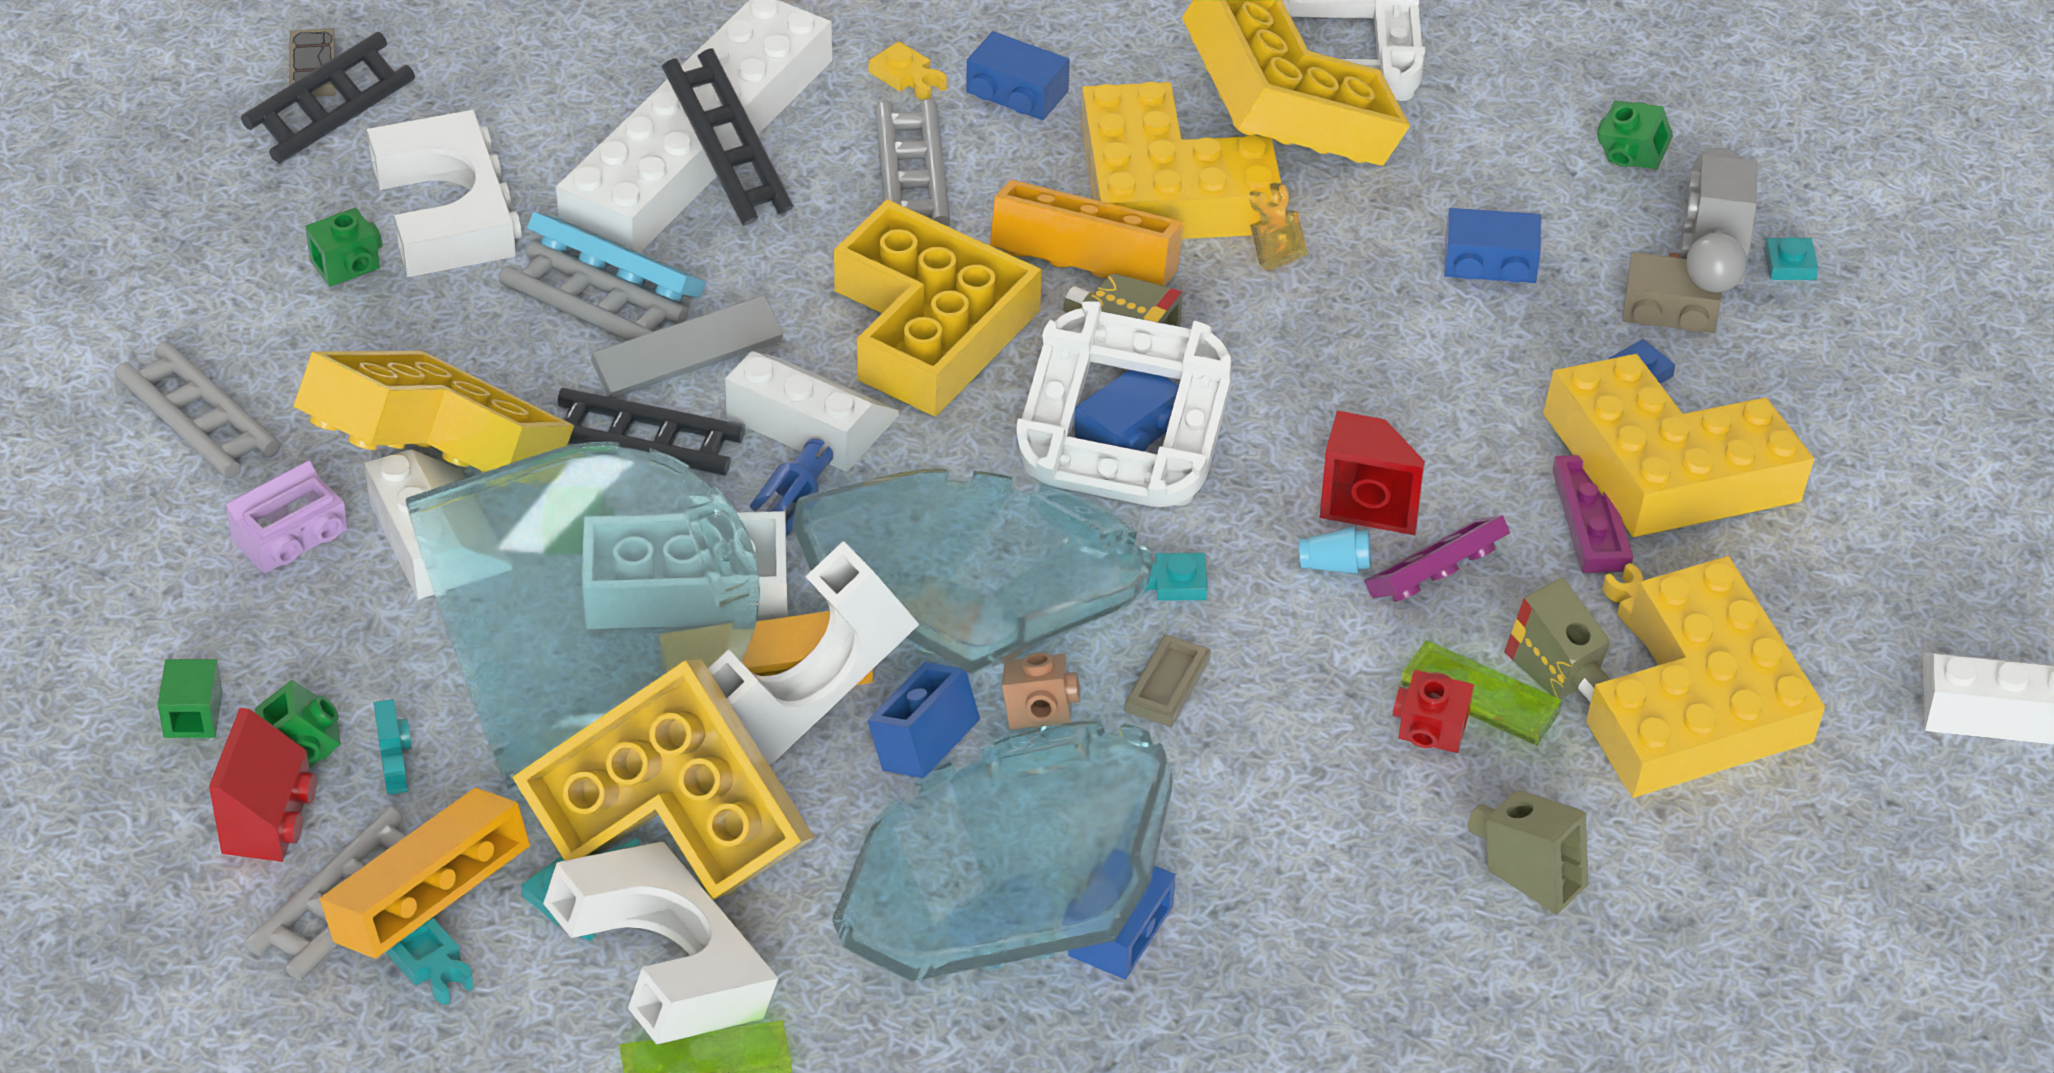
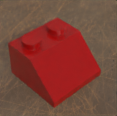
M1337 410L1325 453L1319 518L1415 536L1418 525L1425 460L1386 419Z
M239 707L209 785L221 854L283 862L289 844H297L300 839L303 823L301 811L304 804H312L314 800L317 777L315 773H310L307 751L247 708Z

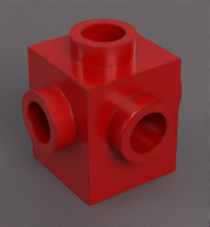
M1414 669L1409 689L1399 687L1392 716L1401 718L1398 739L1410 741L1421 748L1434 747L1459 753L1471 710L1474 684L1452 679L1443 673H1428Z

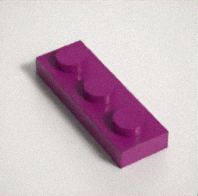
M1579 455L1555 456L1552 471L1582 573L1624 572L1625 565L1632 564L1633 554L1620 513L1605 492H1603L1602 496L1598 487L1583 470V460Z
M1503 515L1476 519L1367 578L1364 582L1373 598L1392 596L1394 602L1404 600L1420 592L1421 588L1418 583L1429 577L1432 581H1436L1458 571L1457 562L1466 557L1469 560H1475L1495 551L1496 546L1494 542L1510 534V530Z

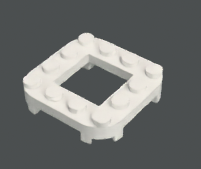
M1282 0L1291 17L1374 18L1377 59L1341 60L1380 70L1398 101H1406L1414 96L1415 90L1422 81L1425 46H1422L1419 0Z
M1082 302V308L1062 315L1055 322L1050 320L1042 334L1043 347L1022 419L1018 418L1017 421L1019 451L1026 473L1049 486L1146 506L1169 507L1189 504L1207 478L1232 384L1231 357L1221 340L1211 333L1210 326L1198 321H1193L1192 329L1110 314L1101 312L1100 302ZM1091 362L1181 379L1163 447L1159 446L1158 454L1070 437L1075 420V409L1079 405Z

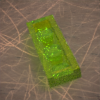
M1428 640L1423 643L1402 671L1401 685L1409 688L1414 669L1428 673L1439 672L1448 675L1452 679L1474 684L1469 716L1536 746L1560 714L1561 699Z
M783 1020L720 1029L661 1044H656L653 1039L619 1044L623 1073H792V1063Z

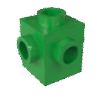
M1614 100L1607 116L1600 121L1597 132L1598 141L1602 144L1608 162L1622 167L1635 166L1657 170L1674 136L1663 106Z
M356 207L305 225L310 261L329 287L380 269L378 249L383 246L380 232L374 222L367 223Z
M293 679L255 707L257 715L307 751L309 768L318 761L330 756L335 748L341 745L338 728L339 715L335 706L326 697L316 696Z

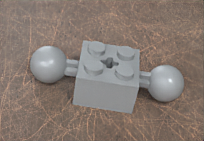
M1726 148L1710 149L1701 154L1694 162L1688 187V208L1684 213L1681 234L1683 239L1680 258L1686 259L1689 277L1699 288L1712 293L1728 291L1737 284L1743 285L1757 205L1758 161L1745 160L1736 152Z

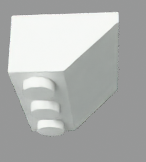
M751 351L725 378L727 419L744 424L749 429L799 451L803 450L804 445L810 439L822 440L825 444L818 451L816 457H820L829 446L833 451V459L830 465L846 472L899 416V410L781 358Z
M413 449L364 463L370 505L418 600L512 571V565L461 469Z
M1932 652L1923 653L1925 731L2054 744V665Z

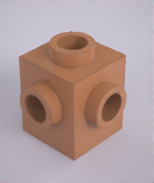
M1037 652L1025 658L1004 661L1002 689L1010 730L1031 727L1049 730L1061 724L1071 723L1072 703H1079L1081 700L1080 684L1077 672H1068L1065 654L1051 655L1045 652Z

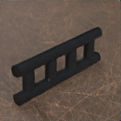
M375 32L241 115V121L249 130L256 128L260 124L265 126L279 143L269 150L270 156L274 161L281 164L413 81L415 74L408 65H404L396 71L390 67L378 52L387 46L386 38L382 33ZM363 61L379 81L361 92L345 72ZM328 82L346 100V102L330 112H327L312 94V92ZM297 103L312 123L294 134L278 113Z
M709 48L698 54L697 57L702 67L685 72L677 58L665 62L661 67L742 226L756 221L758 216L753 207L767 202H772L778 215L791 210L794 205L714 49ZM711 83L722 106L704 111L693 88ZM731 122L742 146L724 151L713 128ZM751 162L763 185L744 190L733 167Z
M563 387L558 395V406L569 408L563 420L574 425L568 442L574 445L726 476L730 468L731 459L728 456L718 454L725 440L741 443L745 435V425ZM588 413L614 417L608 432L582 427ZM633 422L660 427L653 441L627 436ZM679 431L706 436L699 450L673 445Z

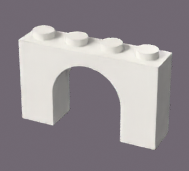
M474 109L367 129L371 164L380 190L435 180L454 182L470 190L459 200L447 205L394 215L398 249L407 277L516 257L514 239L522 238L519 217L516 211H508L512 209L509 188L506 182H498L502 180L497 154L489 155L492 152L490 134L487 126L479 127Z
M844 541L806 576L809 582L828 602L830 620L821 641L803 661L780 674L759 676L752 673L728 649L708 668L769 765L784 754L920 625L874 571Z
M663 841L556 863L543 904L571 938L617 928H642L670 938L690 955L680 959L644 966L639 974L628 1009L656 1044L764 1019L778 977Z

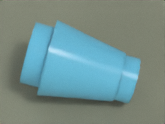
M1355 525L1312 536L1309 539H1299L1301 569L1311 568L1358 575L1361 569H1371L1369 530H1357Z

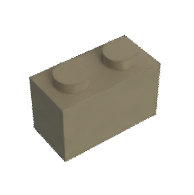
M1631 252L1622 321L1639 323L1645 326L1654 325L1685 329L1692 332L1715 333L1722 292H1708L1695 285L1687 272L1686 259Z

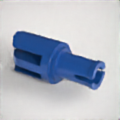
M808 440L793 463L779 465L749 506L753 511H757L775 491L778 495L765 512H783L792 502L796 503L785 518L786 535L791 532L817 496L819 488L816 479L833 459V451L829 446L820 457H816L818 451L825 444L822 440Z

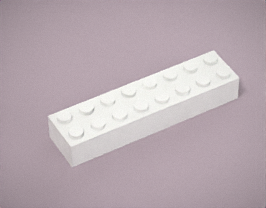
M749 0L681 67L684 72L702 67L697 57L698 54L713 48L758 135L832 61V21L779 0ZM668 79L556 186L558 219L640 253L717 176ZM711 83L693 88L704 111L722 106ZM731 122L713 128L724 151L742 146Z

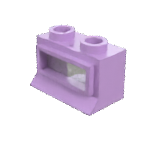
M310 460L226 503L232 541L264 574L280 565L293 562L300 554L323 542L326 543L334 540L341 532L348 529L344 501L319 478Z

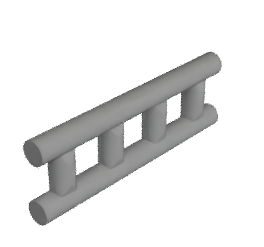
M926 99L919 105L920 112L893 113L892 104L888 101L877 103L875 113L884 201L888 199L923 216L932 217V220L945 226H949L950 213L936 102L932 99ZM922 129L923 140L896 142V130ZM925 158V170L899 171L898 159ZM929 188L930 199L902 200L901 189Z
M536 240L531 241L527 247L526 255L534 260L520 272L505 266L499 274L500 283L626 340L654 332L653 330L665 318L675 323H681L686 320L688 315V308L593 265L582 262L557 249L545 246ZM551 268L571 276L559 289L540 281ZM588 285L609 293L597 306L577 297ZM627 301L647 310L635 323L615 314Z
M163 341L157 345L155 355L159 360L138 371L128 362L121 363L116 368V378L227 479H231L239 473L240 464L236 459L258 448L266 456H272L280 449V442L168 341ZM171 374H177L186 384L164 396L153 386V384ZM200 398H203L214 408L194 420H191L180 410ZM229 422L242 433L221 446L207 435Z
M388 807L253 932L244 942L246 948L260 956L271 945H274L294 957L285 965L286 972L298 981L302 980L339 944L333 942L328 926L311 942L289 930V928L307 911L326 921L319 898L330 891L343 877L347 879L365 866L361 861L379 844L389 849L406 837V835L396 830L403 822V817L399 811L393 807Z

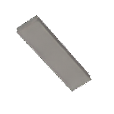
M765 295L592 352L591 361L607 396L615 398L777 343L782 340L783 332Z

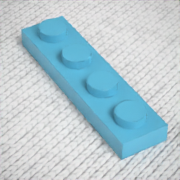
M533 211L527 229L543 235L540 242L545 246L557 249L563 253H566L568 246L581 251L578 257L580 261L604 269L607 262L619 268L616 276L638 285H642L644 279H647L657 284L654 292L675 301L681 302L683 295L700 298L707 282L549 215Z

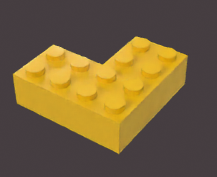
M1192 0L1182 16L1191 40L1195 44L1204 62V66L1209 72L1218 90V94L1232 118L1233 125L1246 135L1254 136L1257 134L1273 138L1285 145L1293 143L1312 148L1321 154L1332 153L1348 157L1357 163L1368 162L1384 166L1410 127L1407 118L1380 70L1308 51L1282 0Z
M1171 82L1082 86L1081 130L1092 198L1094 200L1184 221L1181 239L1281 234L1284 194L1272 138L1248 135L1245 137H1205L1182 140Z
M886 199L834 249V291L882 313L857 338V380L936 417L1040 312L1042 269Z
M312 351L293 406L311 415L309 421L312 424L332 431L339 429L349 434L348 441L355 446L368 450H376L378 445H386L397 449H403L405 444H414L426 448L433 446L443 451L442 458L463 467L471 465L482 471L480 475L482 479L499 486H508L511 481L533 485L535 480L555 479L574 428L573 424L424 351Z
M1638 354L1553 370L1543 415L1572 455H1579L1583 460V470L1598 487L1602 496L1603 492L1606 493L1621 515L1624 526L1633 538L1802 501L1815 458L1767 397L1683 414Z
M1729 556L1639 582L1630 621L1658 666L1595 684L1586 718L1587 725L1632 798L1814 742L1826 706Z
M702 659L683 661L512 777L564 861L600 854L659 815L713 900L731 894L815 838Z

